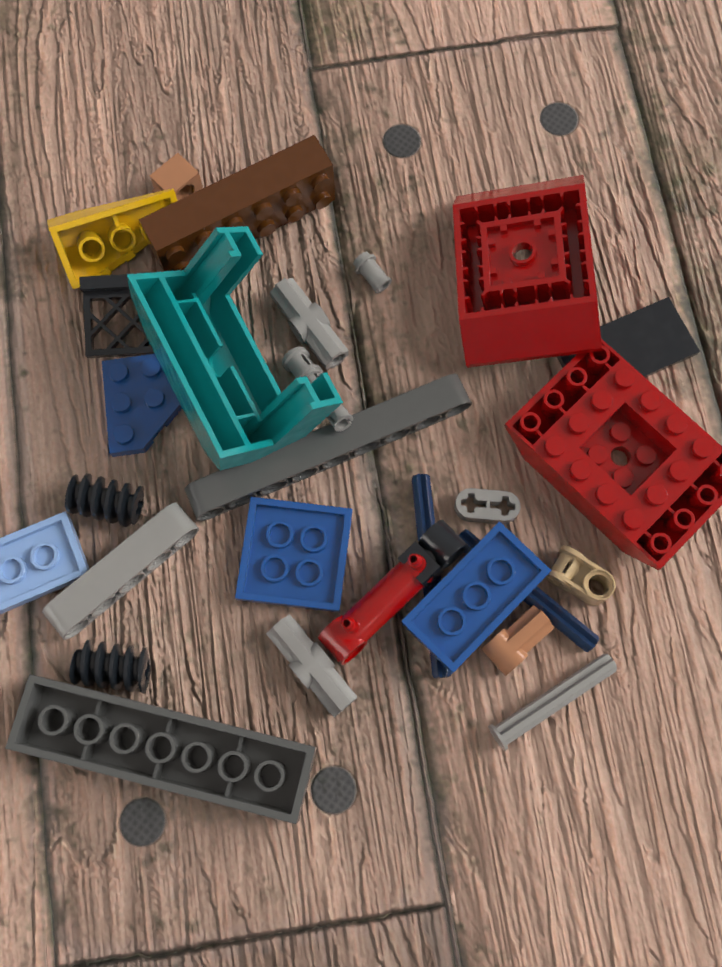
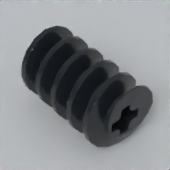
M86 473L82 481H79L78 475H73L65 495V508L68 513L77 514L79 512L81 516L86 518L92 515L98 521L105 518L111 524L119 521V524L123 527L137 523L144 504L143 486H138L135 493L131 494V484L125 483L121 491H118L117 480H111L108 488H106L104 477H98L95 484H92V475L90 473Z
M86 640L83 648L76 650L73 654L69 668L70 682L76 685L82 681L88 687L93 686L96 682L97 686L103 689L110 684L114 690H120L125 686L128 692H134L139 687L140 692L144 694L150 680L151 659L149 658L147 647H143L137 657L135 656L133 645H129L125 654L122 655L120 644L115 643L111 652L107 653L106 642L101 641L97 650L93 651L92 640Z

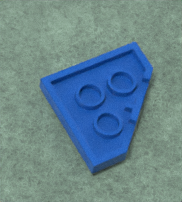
M155 354L102 361L109 454L112 457L146 453L154 443V438L165 426L167 427L182 410V407Z

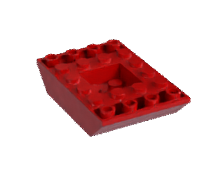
M584 175L456 196L453 203L458 313L466 367L471 368L602 351ZM523 249L532 252L531 256L525 260H518L514 257L518 251Z
M601 339L602 351L577 354L504 426L523 459L623 553L660 570L722 505V446ZM615 450L622 451L627 457V464L624 466L616 465L611 459V452Z

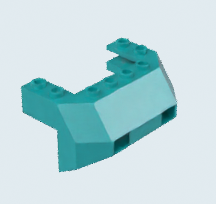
M248 226L216 227L184 270L127 274L130 295L146 337L205 454L220 471L254 462L306 437L343 403L327 372L321 373L312 383H310L307 376L296 378L283 392L279 389L230 296L263 256Z

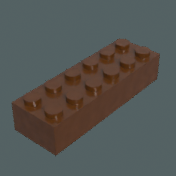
M312 135L139 219V222L163 272L184 270L216 227L248 226L254 238L257 239L271 235L277 228L287 223L299 221L305 214L315 209L320 210L327 207L335 200L333 163L316 136Z

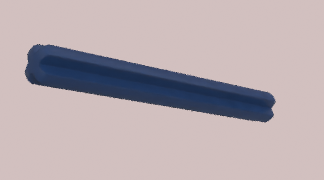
M467 529L459 534L468 544L464 551L465 554H468L481 541ZM538 586L523 600L530 607L534 605L543 611L550 619L552 625L583 651H591L598 643V635Z

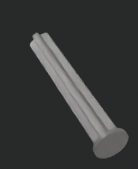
M602 654L496 726L493 724L489 725L488 728L498 745L506 751L509 743L617 671L615 661L608 654Z

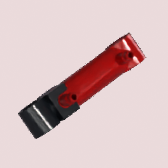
M444 520L437 521L421 536L418 543L415 541L398 557L400 562L351 609L328 624L320 633L318 639L341 665L347 664L364 649L368 640L423 587L427 589L444 572L442 569L453 564L463 554L468 544Z

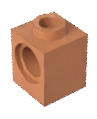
M179 153L175 154L149 175L154 187L152 193L173 188L177 200L203 189L199 172Z

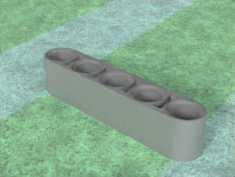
M175 502L166 506L53 598L43 608L42 613L63 640L74 637L187 544L198 533L199 528L178 503Z

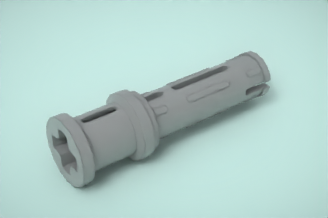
M299 346L289 350L282 359L283 368L287 372H291L295 379L307 376L310 383H312L323 373L321 367L313 364L309 359L310 354L304 347ZM341 404L327 419L336 431L341 432L351 426L353 416Z

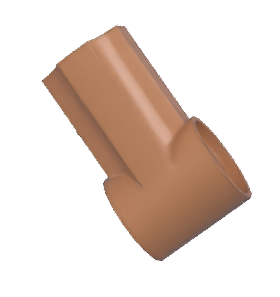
M533 605L517 618L508 629H502L481 650L506 676L528 656L527 652L554 629V626L543 611Z

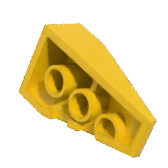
M174 189L86 208L48 219V229L72 289L80 287L79 277L110 275L113 270L125 261H130L136 256V253L149 245L139 219L178 201Z

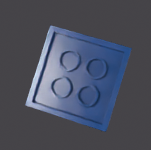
M251 497L235 599L340 613L353 509Z

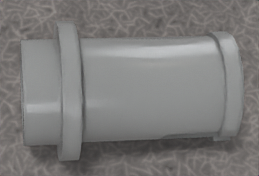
M366 251L354 260V271L366 279L375 293H381L391 284V278L376 263V256L374 254H369Z

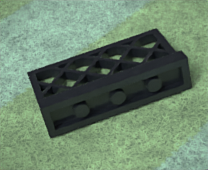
M127 274L79 277L80 290L83 292L85 356L87 358L155 354L152 347L148 346L150 343L147 338L138 347H129L122 341L134 327L146 335L144 329L138 324L140 322L138 314L132 319L121 309L132 299ZM112 300H119V301H118L117 304H115ZM92 301H107L113 308L100 321L93 315ZM119 312L130 323L117 336L106 325ZM93 320H94L96 323H98L94 328H93ZM102 329L115 338L106 349H94V338ZM120 343V344H121L122 346H124L125 348H116V347H117L118 344Z

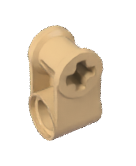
M565 545L560 547V555L552 566V571L545 578L556 587L569 592L585 604L597 606L604 603L614 593L616 588L613 575L588 560L577 550ZM569 564L568 569L563 573L565 566ZM590 580L599 581L604 587V594H593L589 589L588 582Z

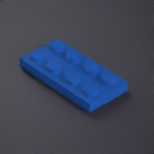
M499 521L417 604L401 623L453 674L552 570Z

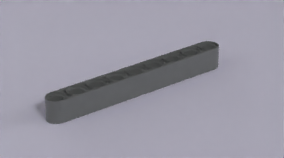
M449 374L353 414L351 426L344 431L338 432L329 424L254 462L219 470L188 484L184 490L196 520H209L249 503L251 497H264L453 417L468 409L472 402L458 374Z

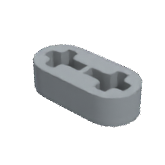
M469 488L459 493L454 508L457 516L464 521L497 524L500 521L502 524H509L517 517L521 506L517 496L511 492ZM471 497L474 504L485 506L475 507L473 513L467 512V507L461 506V503H465L467 498ZM502 500L507 501V506L512 507L513 510H509L507 515L504 516L501 515L500 509L490 508V505L498 506Z

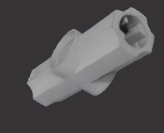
M284 278L275 284V287L270 291V296L288 319V324L296 338L302 344L306 343L326 370L341 364L349 355V350L330 327V321L323 309L316 302L312 303L293 278Z
M289 614L277 622L266 634L290 662L288 664L301 682L307 689H312L319 701L335 718L358 697L334 669L335 664L316 642L313 643L302 627Z

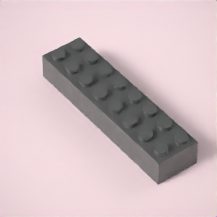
M29 674L5 749L297 824L300 820L317 751L316 746Z

